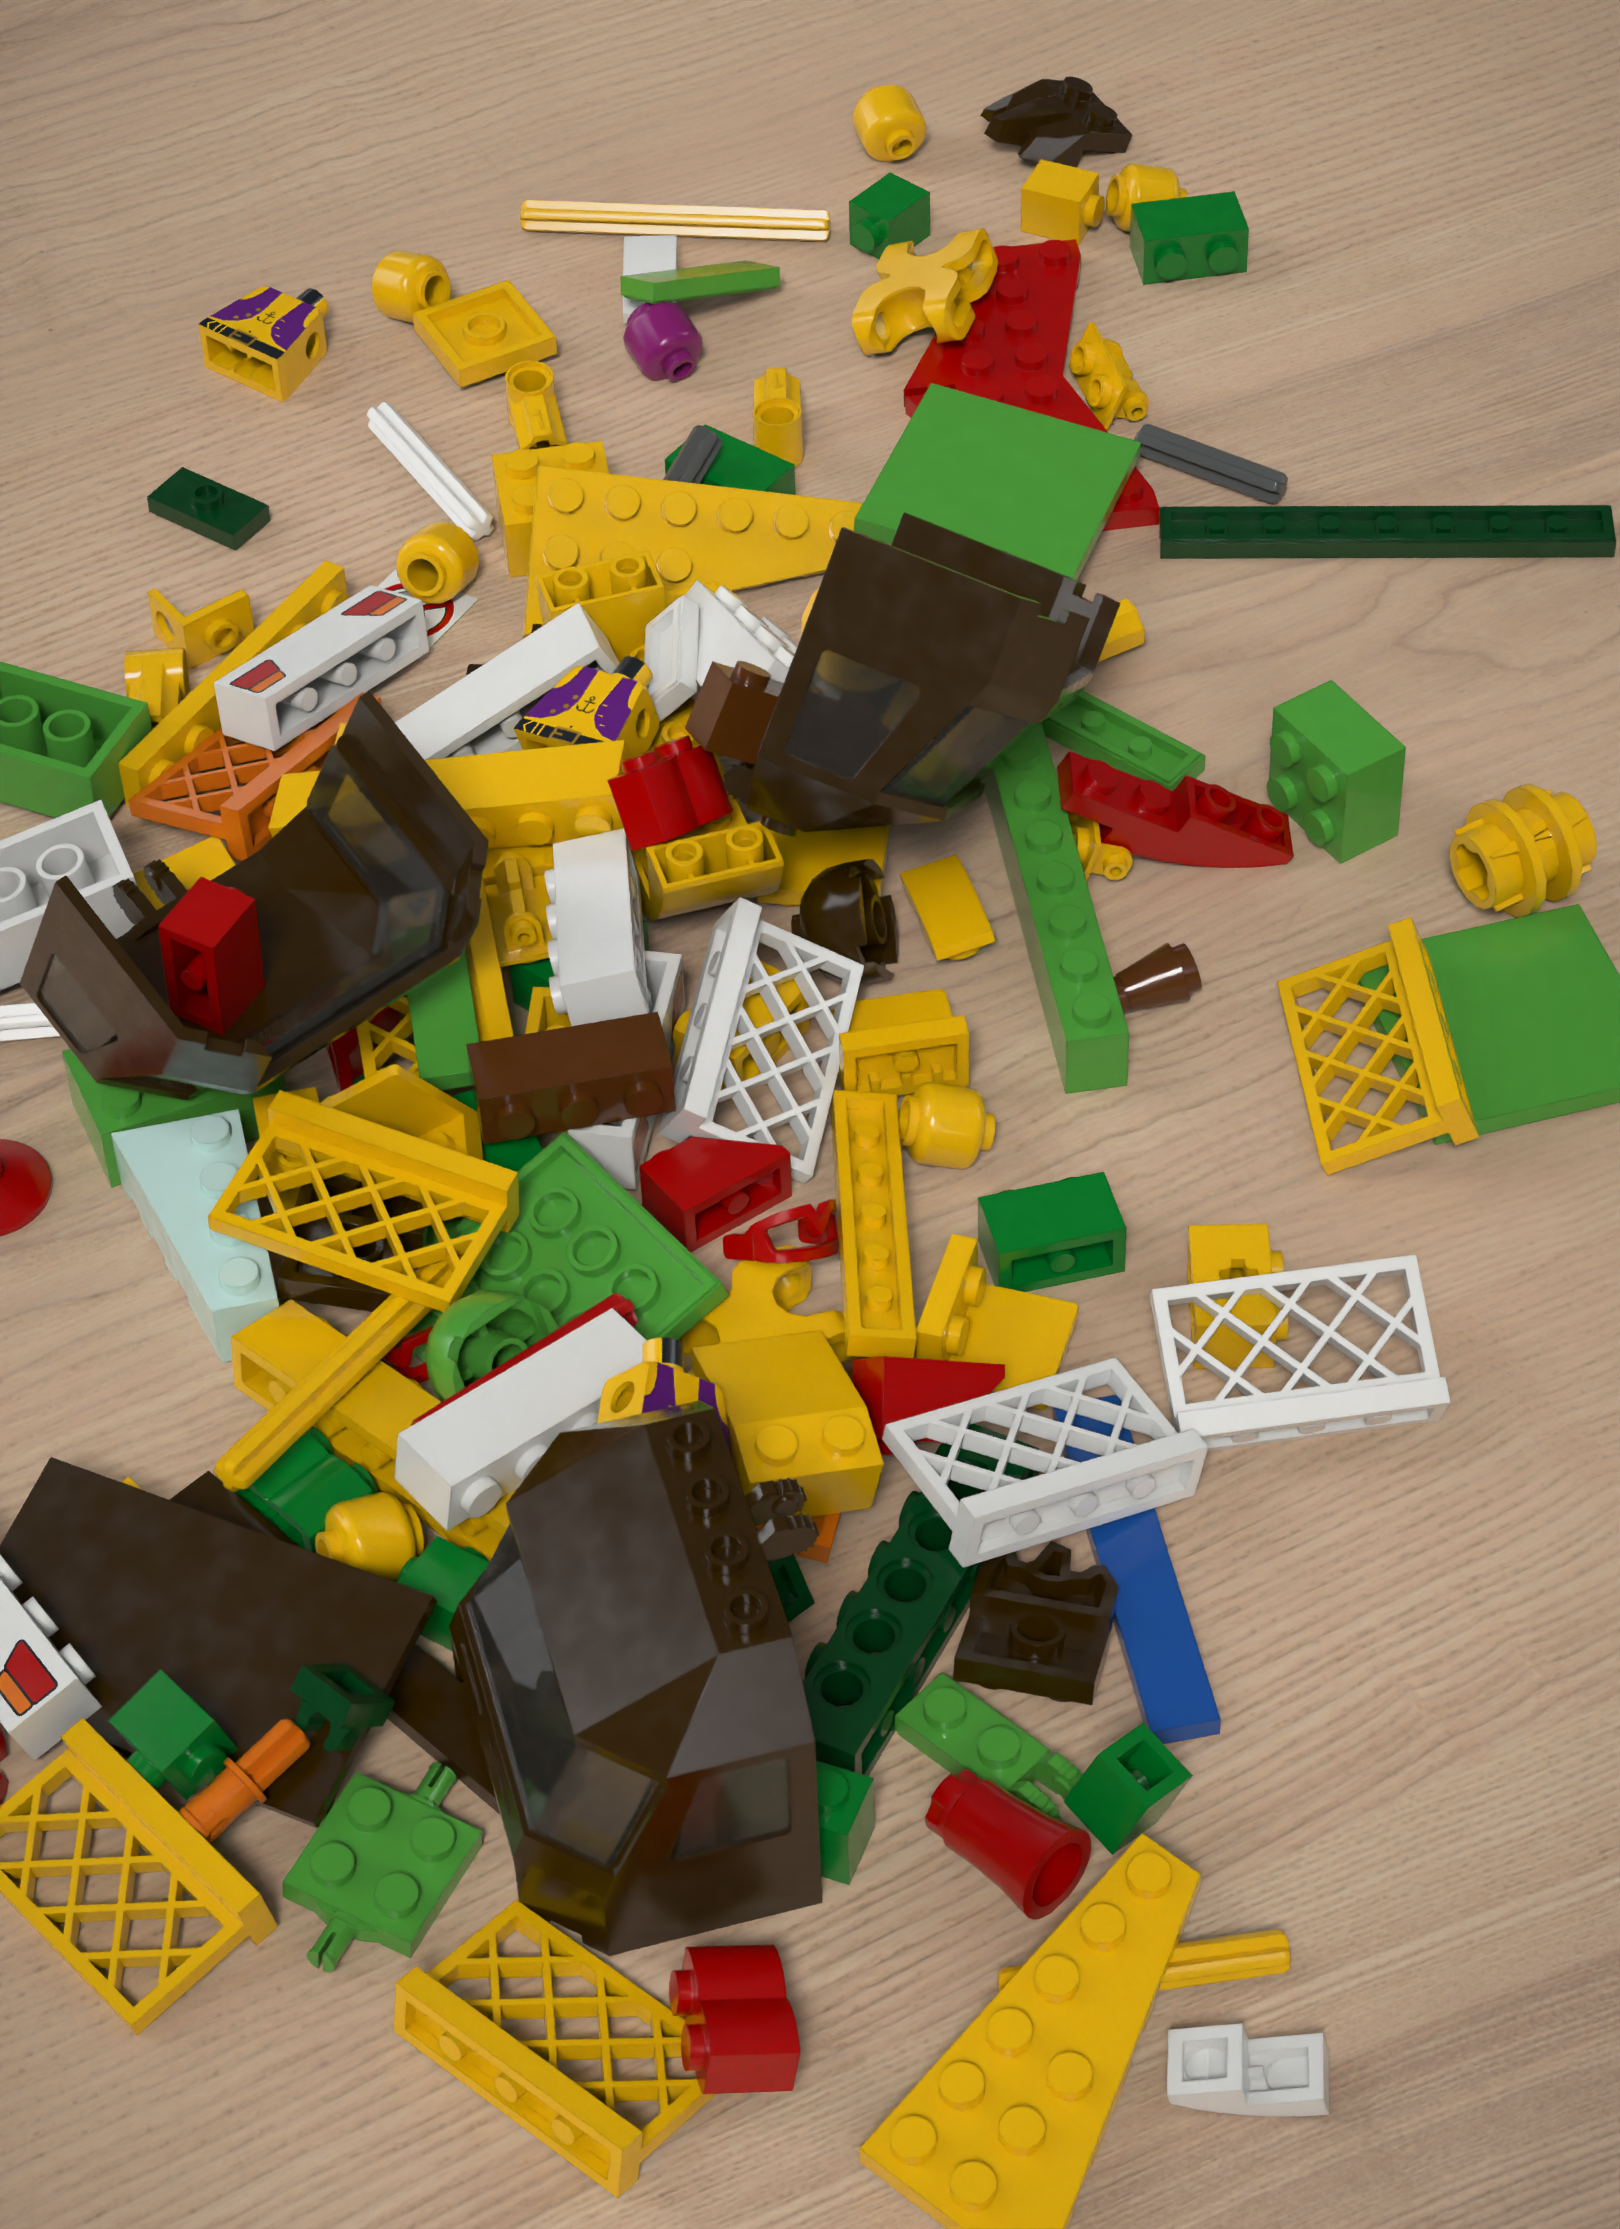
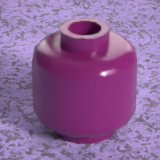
M664 301L651 304L646 302L636 308L627 320V327L623 335L625 349L642 374L651 381L665 379L680 381L694 371L696 361L699 359L703 349V340L685 310L677 303Z

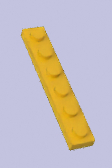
M325 560L118 763L126 807L130 808L128 802L130 798L221 728L214 682L349 599L344 567Z
M833 1090L830 1111L846 1356L914 1358L917 1337L897 1095Z

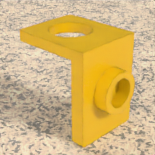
M154 588L147 592L154 634L168 648H185L189 669L237 647L254 631L250 597L243 589L185 617L157 589ZM164 615H165V617L167 618V620L169 621V623H170V625H171V627H172V629H173L174 635L172 634V632H171L170 629L168 628V626H167V624H166V621H165V618H164Z

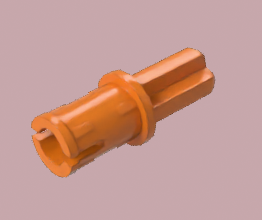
M280 1720L235 1763L227 1757L223 1761L226 1768L202 1792L177 1812L212 1844L236 1818L249 1809L256 1801L262 1805L267 1800L262 1792L309 1749L311 1743L308 1737L292 1720Z

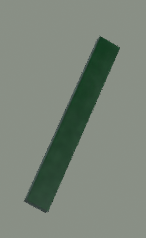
M1609 505L1159 507L1160 559L1614 557L1616 549L1612 508Z

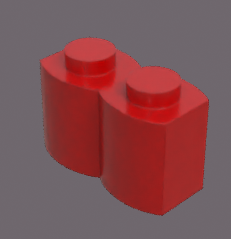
M689 735L654 747L655 750L621 761L620 765L623 773L607 780L632 851L669 841L733 812L727 791L724 790L725 785L714 753L705 751L699 744L693 746Z
M775 1945L686 1947L682 1970H672L669 1981V2001L672 2015L683 2016L685 2021L681 2034V2056L684 2070L695 2071L698 2085L703 2094L793 2091L800 2057V2044L794 2012L786 1996L781 1959Z

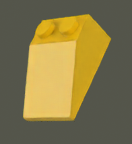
M821 1330L691 1348L690 1358L695 1376L718 1385L724 1394L732 1459L744 1495H747L759 1483L771 1480L776 1482L780 1478L783 1480L789 1477L791 1480H797L800 1487H803L807 1498L801 1508L802 1511L796 1512L795 1515L802 1513V1515L809 1514V1517L871 1508L884 1462L867 1407Z

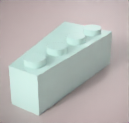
M236 1109L111 1133L121 1186L129 1200L132 1199L139 1210L141 1221L151 1238L154 1237L165 1257L166 1266L174 1280L179 1281L187 1295L189 1306L221 1363L232 1361L231 1336L279 1307L268 1250L209 1229L208 1215L248 1156L239 1110ZM257 1199L241 1203L234 1214L249 1220L261 1218Z

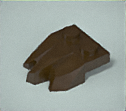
M1071 76L1065 77L1064 80L1041 79L984 108L980 115L990 122L984 132L985 135L998 143L1020 146L1019 158L1037 164L1042 159L1077 168L1084 150L1125 153L1132 137L1131 132L1117 118V113L1093 92V87L1088 82Z
M334 1176L323 1180L330 1197L364 1187L361 1181L352 1178L342 1181ZM312 1183L301 1186L295 1207L319 1201ZM401 1195L383 1200L390 1218L423 1209L421 1202ZM372 1204L338 1213L345 1231L379 1222ZM327 1217L292 1227L297 1237L308 1241H315L334 1235ZM428 1226L398 1234L405 1253L425 1247ZM387 1238L353 1248L356 1258L370 1263L394 1256ZM286 1256L278 1278V1298L373 1312L391 1295L385 1291Z
M1053 1541L1045 1547L1035 1560L1027 1563L1019 1561L1016 1552L984 1561L980 1566L971 1591L969 1618L954 1657L953 1680L977 1684L987 1689H1004L1048 1697L1058 1702H1076L1093 1705L1106 1662L1119 1586L1105 1565H1094L1082 1572L1070 1571L1071 1550Z

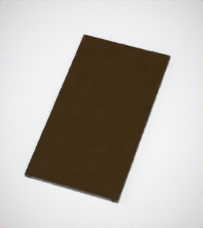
M50 1457L0 1544L1 1556L23 1582L12 1592L22 1604L33 1596L59 1628L58 1631L49 1637L54 1646L60 1651L70 1643L96 1675L95 1678L86 1684V1687L102 1707L85 1721L114 1749L128 1755H132L135 1750L110 1724L109 1720L160 1669L214 1719L238 1747V1750L230 1757L235 1763L280 1720L290 1719L296 1724V1717L302 1699L290 1689L302 1665L347 1663L388 1695L437 1604V1600L433 1595ZM326 1719L325 1724L319 1731H304L311 1743L309 1749L262 1792L267 1800L262 1805L258 1801L254 1804L318 1828L322 1819L326 1816L331 1802L371 1727L367 1728L351 1750L328 1752L323 1748L325 1739L330 1732L329 1720Z

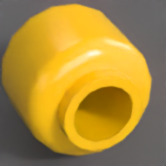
M893 84L875 86L863 94L853 110L852 122L855 131L866 152L877 161L893 162L905 159L913 154L925 139L927 125L924 116L912 94L902 86Z
M1131 163L1126 165L1119 175L1114 174L1111 177L1106 193V211L1108 216H1113L1114 222L1120 230L1130 232L1131 204L1187 197V192L1185 188H1180L1178 177L1173 169Z
M397 250L385 255L377 264L372 276L371 290L373 301L382 314L390 319L413 323L414 312L448 301L451 294V285L444 265L432 255Z
M433 522L422 527L402 545L396 560L397 576L403 588L411 596L427 604H441L453 599L476 577L479 566L478 549L472 537L461 527L449 522Z
M926 1082L918 1087L914 1095H906L901 1103L898 1116L900 1144L907 1147L908 1155L915 1163L963 1170L973 1165L980 1150H990L995 1134V1115L985 1112L983 1097L976 1089Z
M377 1492L333 1505L326 1513L325 1531L316 1534L315 1549L316 1553L391 1581H397L400 1571L410 1558L414 1556L419 1557L423 1553L424 1537L419 1517L410 1504H402L396 1496L390 1493Z

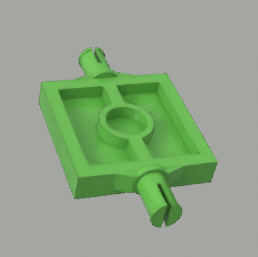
M432 1763L414 1793L411 1794L396 1791L355 1772L283 1880V1897L315 1912L327 1925L312 1949L307 1953L308 1960L316 1968L319 1969L323 1962V1971L333 1972L351 1941L355 1939L363 1942L380 1943L409 1958L415 1953L482 1847L481 1830L443 1813L439 1808L450 1788L457 1781L455 1773L449 1767L445 1766L442 1771L441 1763Z

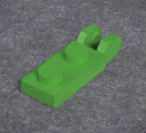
M943 1672L895 1715V1731L898 1732V1735L951 1774H958L964 1769H968L982 1780L990 1779L1015 1797L1058 1820L1061 1816L1059 1815L1060 1811L1056 1807L1057 1805L1052 1802L1051 1798L1046 1796L1045 1792H1040L1039 1788L1032 1784V1782L1037 1780L1056 1795L1059 1794L1064 1800L1083 1775L1081 1770L1077 1769L1074 1764H1070L1065 1757L1058 1752L1050 1753V1749Z

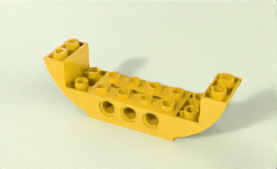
M649 551L625 554L612 559L575 567H565L557 571L535 575L543 625L577 603H580L607 637L619 663L626 656L635 657L644 662L645 626L666 609L665 587ZM692 696L659 723V730L648 751L655 750L654 747L688 735L693 746L699 744L685 729L695 704ZM714 753L721 777L724 782V769L721 765L718 755ZM729 795L733 812L669 841L632 851L640 879L643 914L653 921L735 902L739 897L748 899L777 891L782 880L784 860L771 830L760 823L761 821L747 824L737 799H733V796Z

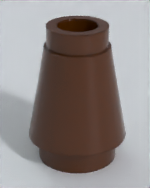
M1165 943L1113 977L1123 1013L1189 1001L1190 993L1202 989L1198 968L1185 943L1171 947L1169 943Z

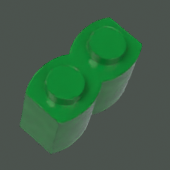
M312 1426L248 1489H239L235 1493L300 1548L316 1553L315 1537L317 1533L325 1531V1517L328 1510L338 1502L378 1492V1489L370 1474L356 1462L348 1465L340 1458L334 1456V1451L329 1441L317 1428Z

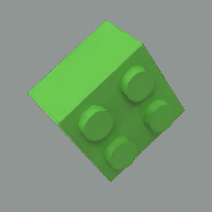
M1332 680L1273 707L1272 736L1270 737L1269 780L1267 782V792L1272 804L1279 811L1286 812L1305 830L1307 836L1315 845L1322 846L1340 864L1398 836L1406 747Z

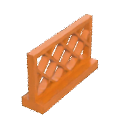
M360 693L347 705L311 727L318 728L308 729L276 751L250 743L234 745L244 741L223 735L222 728H220L130 798L128 802L131 816L226 840L230 857L239 861L245 860L258 852L273 838L268 827L281 775L326 770L331 759L339 724L348 723L358 698L365 693ZM374 696L375 699L382 706L381 697ZM283 755V756L278 757V758H274V757H273V756ZM266 758V760L232 767V765ZM224 766H225L224 769H219V770H214V771H209V772H204V773H199V774H197V773L200 772V771H204V770H209V769H214V768H219V767H224ZM247 783L245 786L238 787L239 784ZM225 787H230V788H231V789H226V790H221V791H216V792H211V793L196 795V793H200V792H205V791H210V790H215V789H220V788H225ZM189 795V797L163 802V800ZM220 810L221 816L210 814L207 812Z

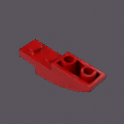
M1071 751L1066 754L1057 766L1061 809L1098 822L1101 843L1122 846L1128 849L1131 854L1145 858L1201 867L1255 868L1285 865L1294 857L1287 814L1280 812L1271 805L1259 804L1233 794L1219 785L1208 784L1185 775L1172 791L1155 781L1141 779L1115 769L1101 760H1092Z

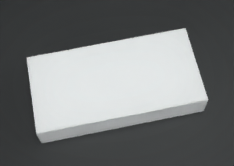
M684 595L677 598L645 626L644 663L653 674V679L647 686V689L660 720L659 723L697 692L699 604Z

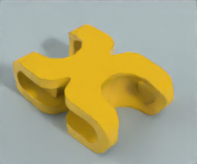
M985 228L959 232L947 246L925 256H917L915 254L913 241L891 244L885 248L875 267L881 281L870 285L862 292L852 314L851 324L857 341L866 356L891 352L901 339L914 331L924 328H934L938 344L962 340L966 336L975 319V313L970 302L981 298L987 293L997 272L998 259ZM973 262L972 269L970 270L968 265ZM878 314H880L882 318L877 322Z
M793 1245L776 1247L778 1250L797 1248ZM743 1260L739 1262L732 1271V1289L727 1291L729 1296L679 1339L684 1345V1356L690 1355L692 1347L821 1330L840 1362L852 1357L846 1356L843 1313L837 1310L807 1316L788 1313L789 1310L805 1301L811 1290L812 1266L809 1261L766 1263ZM693 1368L687 1372L688 1374L695 1376Z

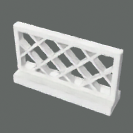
M739 897L714 924L673 1077L676 1111L663 1114L658 1134L678 1143L685 1141L691 1135L693 1137L776 1145L769 1130L789 1122L801 1144L799 1157L796 1158L790 1155L791 1178L805 1184L813 1177L840 1067L839 1033L848 1032L864 965L760 920L762 907ZM759 942L778 950L788 969L768 976L756 954ZM822 969L842 978L839 996L824 1001L809 972ZM751 977L753 983L748 984L749 978ZM794 979L809 1008L790 1015L774 986ZM759 992L775 1021L755 1029L742 1005L744 998ZM835 1009L834 1016L830 1010ZM815 1017L828 1040L826 1048L811 1053L796 1024ZM737 1029L740 1035L734 1037ZM781 1031L796 1060L780 1067H776L761 1038ZM746 1045L761 1074L741 1082L729 1060L731 1050ZM820 1061H822L821 1069L817 1064ZM802 1069L815 1093L813 1101L798 1106L782 1077ZM722 1082L726 1086V1089L721 1090ZM767 1083L783 1113L763 1121L747 1091ZM732 1098L748 1128L735 1132L712 1122L716 1105ZM809 1114L808 1121H806L804 1115Z
M1416 1255L1152 1289L1150 1292L1172 1426L1178 1433L1194 1429L1208 1445L1207 1452L1439 1421L1451 1403L1446 1377H1440ZM1403 1276L1407 1302L1395 1318L1363 1296V1293L1375 1278ZM1363 1280L1356 1290L1344 1283ZM1326 1285L1347 1300L1329 1327L1297 1305V1302L1308 1287ZM1296 1289L1290 1299L1279 1292ZM1260 1294L1281 1309L1263 1335L1230 1313L1242 1296ZM1230 1298L1224 1307L1213 1301L1215 1299ZM1195 1303L1215 1319L1199 1341L1194 1344L1172 1328L1168 1306ZM1354 1306L1387 1328L1369 1354H1366L1335 1332ZM1409 1312L1413 1330L1401 1323ZM1288 1315L1321 1337L1302 1363L1269 1341ZM1222 1323L1254 1345L1235 1372L1203 1350ZM1393 1333L1417 1350L1421 1368L1420 1373L1397 1376L1375 1360ZM1327 1342L1360 1365L1346 1383L1330 1384L1309 1369ZM1176 1347L1188 1354L1180 1366ZM1261 1351L1293 1373V1376L1281 1391L1263 1393L1242 1378ZM1195 1360L1227 1382L1215 1400L1186 1404L1181 1378ZM1366 1370L1377 1377L1375 1379L1360 1380ZM1300 1379L1311 1386L1293 1389ZM1233 1388L1245 1395L1227 1398Z
M1116 1357L885 1424L882 1438L952 1530L949 1550L963 1568L1195 1496L1208 1450V1445L1194 1429L1180 1433L1174 1429ZM1108 1384L1120 1398L1122 1404L1119 1406L1083 1395V1392ZM1038 1404H1045L1068 1412L1064 1423L1028 1413L1026 1409ZM1075 1415H1082L1114 1425L1111 1437L1072 1426ZM987 1421L1008 1427L1010 1430L1007 1439L1003 1440L968 1428L970 1424ZM1122 1428L1149 1435L1153 1441L1136 1445L1119 1440ZM1021 1431L1057 1442L1054 1453L1050 1454L1015 1443L1018 1432ZM929 1438L952 1445L946 1458L919 1450L913 1441ZM1065 1445L1102 1455L1101 1457L1081 1463L1061 1457ZM960 1449L999 1459L995 1472L956 1461ZM1008 1462L1045 1473L1025 1480L1003 1475ZM949 1480L985 1490V1492L962 1498L959 1502L947 1485Z

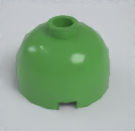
M481 1290L454 1301L438 1317L428 1336L425 1362L431 1386L441 1402L552 1333L559 1326L549 1310L512 1292Z

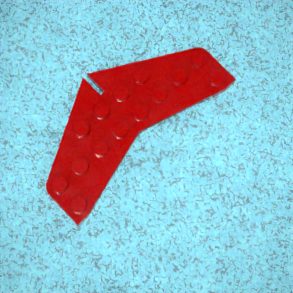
M1076 239L1063 241L1048 240L1037 244L1019 246L1000 245L993 247L998 259L997 272L987 293L981 298L970 302L975 313V319L969 331L962 340L940 344L937 343V335L935 333L904 388L906 415L912 418L930 384L934 383L1108 433L1064 377L1076 289L1079 286L1081 273V253ZM1134 467L1102 531L1159 525V505L1154 489L1136 467Z

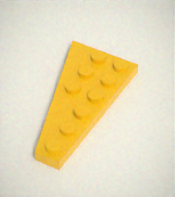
M538 466L536 470L522 639L531 634L533 624H542L544 626L535 575L644 551L650 552L665 587V592L693 586L696 580L702 584L716 581L718 588L720 585H723L733 592L742 589L758 588L769 583L797 577L804 578L818 575L826 571L841 528L845 527L854 531V520L863 503Z
M1141 1833L859 2148L860 2163L946 2229H1068L1089 2168L1093 2166L1130 2070L1131 2060L1141 2033L1146 2029L1153 2011L1155 1997L1168 1964L1172 1961L1175 1948L1180 1941L1198 1895L1201 1874Z

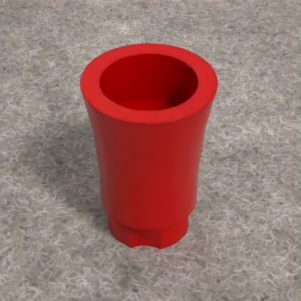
M964 1769L958 1774H949L939 1784L931 1796V1804L925 1815L926 1826L943 1838L946 1847L972 1864L999 1887L1028 1918L1034 1920L1051 1914L1070 1896L1083 1876L1091 1854V1838L1086 1831L1049 1816L1015 1797L990 1779L982 1780L968 1769Z

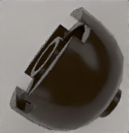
M874 859L846 862L823 870L811 880L804 892L800 903V914L793 915L791 919L792 934L864 965L860 983L892 979L894 973L885 969L886 964L897 963L899 953L898 929L891 895L879 897L874 880L885 877ZM817 969L826 978L842 983V978L822 969Z

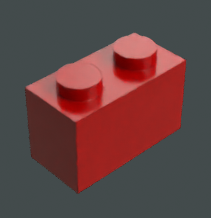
M200 877L158 925L169 1008L176 1016L224 1036L265 987L255 898L247 896L237 888L226 887Z

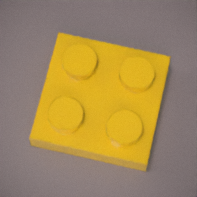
M509 280L413 313L415 332L460 388L473 383H480L487 378L507 372L516 363L531 360L538 361L557 354L556 336Z

